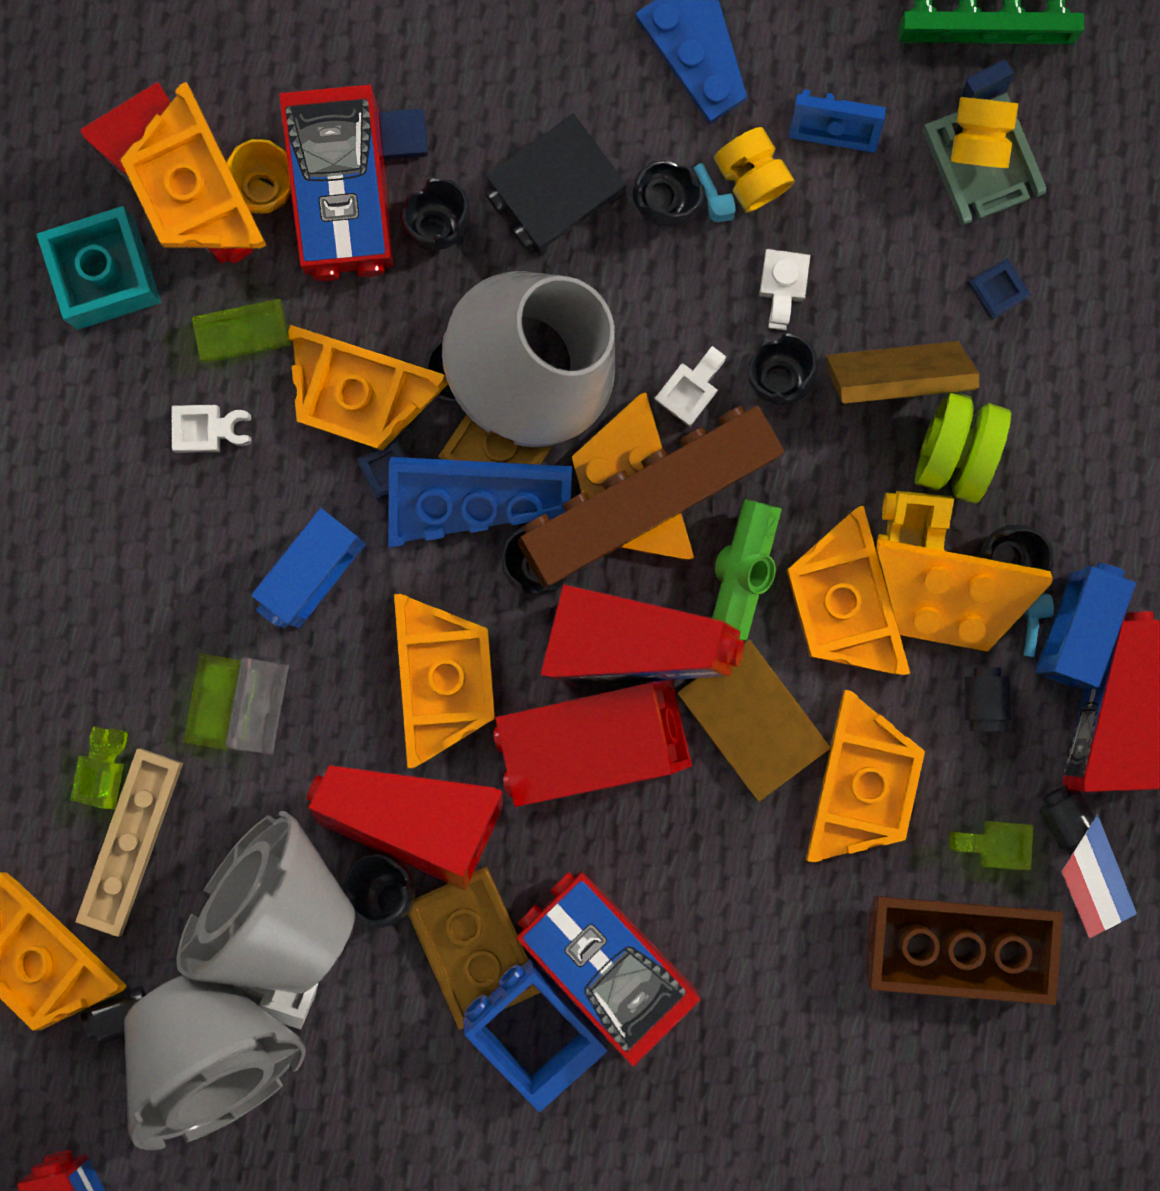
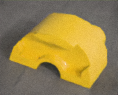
M904 491L885 493L882 518L888 520L887 535L879 534L877 541L878 539L944 551L945 535L950 526L954 498L952 496Z

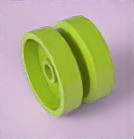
M959 392L945 393L928 426L922 443L915 473V484L938 491L948 483L952 476L951 488L954 498L972 504L979 503L992 481L1006 443L1011 422L1010 409L988 402L977 411L972 419L974 407L971 396Z

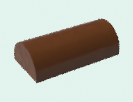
M875 896L872 901L868 923L866 951L868 985L871 990L1056 1005L1063 912L1058 910Z

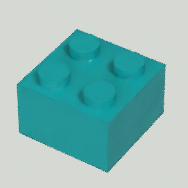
M124 206L36 234L63 320L76 330L162 303L136 220Z

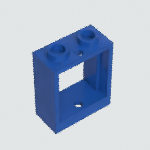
M320 508L252 593L251 596L261 603L256 611L277 627L280 626L285 629L288 625L301 628L362 551L366 543Z
M1098 563L1097 567L1086 566L1085 569L1070 573L1035 674L1075 689L1099 688L1136 582L1123 578L1124 570L1106 563Z
M530 958L522 967L519 964L511 967L501 977L498 983L500 986L487 998L485 995H482L469 1005L464 1013L466 1017L463 1019L464 1035L540 1113L600 1059L608 1049L604 1035ZM531 984L579 1032L577 1036L533 1075L485 1026Z

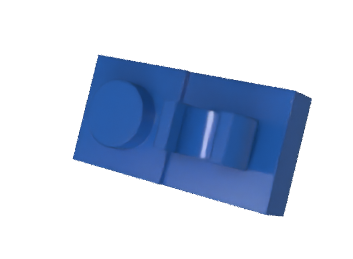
M804 89L802 94H797L788 138L875 153L885 120L886 107L846 100L837 101L831 93H827L826 99L810 96V90Z

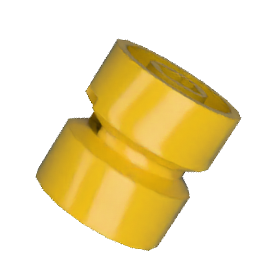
M960 97L957 123L963 128V132L954 137L951 162L1008 168L1012 142L1006 138V133L1015 129L1019 103Z
M762 127L754 128L736 137L721 148L713 158L725 180L736 183L733 193L746 213L755 211L781 196L795 182L783 160L772 157L775 147Z

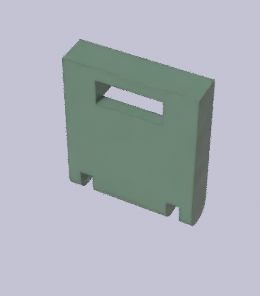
M1007 93L990 99L993 101L1011 102ZM958 112L924 125L922 132L961 226L972 222L969 205H972L979 220L1028 201L1030 196L1025 183L1029 182L1035 197L1046 193L1044 180L1017 117L1015 129L1006 133V138L1012 142L1008 168L951 162L953 141L956 136L953 127L959 125L957 123Z

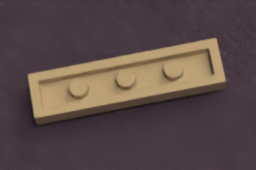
M141 748L136 750L75 922L117 937L123 935L183 765L182 762Z

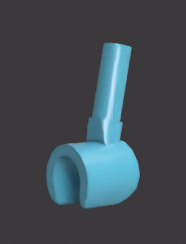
M704 164L696 165L694 170L701 185H704L710 218L714 222L733 220L735 203L732 193L717 195L716 187Z
M1042 593L1024 613L1027 620L1024 656L1035 657L1039 619L1053 617V599L1051 595Z

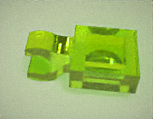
M93 726L89 737V756L78 757L71 801L99 808L116 809L124 764L114 761L126 747L128 740L127 731Z
M984 820L983 834L950 831L949 849L960 852L982 853L981 866L1031 870L1034 825Z

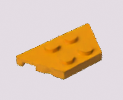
M187 82L179 85L175 90L177 96L161 116L156 114L146 127L143 138L135 142L121 159L122 165L163 247L262 248L266 246Z
M293 325L289 327L288 335L289 339L293 341L295 365L292 366L293 383L297 388V397L295 399L296 418L298 422L383 451L448 385L446 375Z
M646 393L637 396L572 456L581 493L586 492L589 498L604 491L605 489L601 483L615 474L625 470L628 476H631L644 469L641 461L662 449ZM681 513L620 547L643 553L679 558L681 560L694 559Z
M860 506L854 509L786 570L809 656L896 675L910 674L864 506Z
M878 539L877 541L878 555L899 634L902 636L988 652L1051 585L1053 579L1051 572L1047 570Z
M394 594L407 767L415 768L495 719L488 628L403 594Z
M843 690L805 859L810 862L822 861V859L846 853L851 854L879 845L905 841L925 751L910 738L905 737L893 724L882 715L877 714L860 700L859 696L849 690Z
M0 872V999L33 1031L43 1030L122 992L127 987L118 976L8 873Z

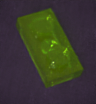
M280 299L192 317L199 357L203 363L291 345L283 304Z
M199 653L184 743L230 750L246 661Z

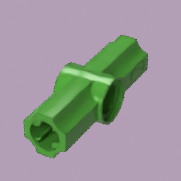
M743 499L732 545L723 548L716 560V577L722 583L712 619L724 621L741 631L739 638L741 640L748 639L759 594L766 592L775 578V562L769 555L782 510L773 505Z

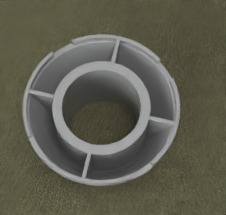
M528 271L505 272L489 277L471 288L453 309L442 342V359L447 382L456 401L464 412L485 431L490 432L492 430L505 438L513 440V444L527 447H546L566 442L578 436L597 420L611 396L615 378V334L611 312L598 292L588 284L575 278ZM521 317H530L543 321L561 336L569 352L570 371L551 367L533 353L525 340Z
M280 811L278 815L281 818L277 820L268 815L253 826L228 853L203 891L208 893L210 897L199 918L190 914L180 939L176 963L178 971L182 975L197 981L304 993L314 987L338 959L347 943L354 924V907L298 821L287 812Z
M184 975L162 984L140 999L130 1009L124 1021L129 1136L134 1145L140 1149L159 1150L166 1147L164 1142L166 1139L182 1135L187 1143L230 1124L266 1101L283 1087L279 1078L290 1066L293 1071L299 1069L306 1055L305 1046L298 1035L232 985L192 980Z

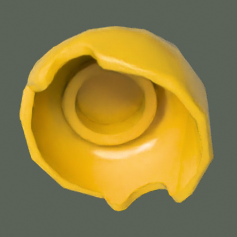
M251 139L236 146L227 160V165L250 212L269 214L284 206L291 195L286 151L270 140ZM259 178L269 180L273 186L259 180Z

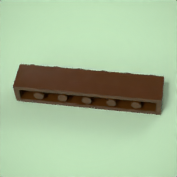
M742 405L736 407L718 418L721 423L720 427L709 433H706L704 427H701L680 439L679 441L683 447L668 455L663 448L643 459L641 464L644 469L628 476L627 472L623 470L601 483L605 490L592 498H589L587 493L583 492L562 505L565 513L550 520L547 514H544L524 525L522 528L526 534L520 537L517 544L544 590L782 456L785 451L760 407L757 405L745 412Z

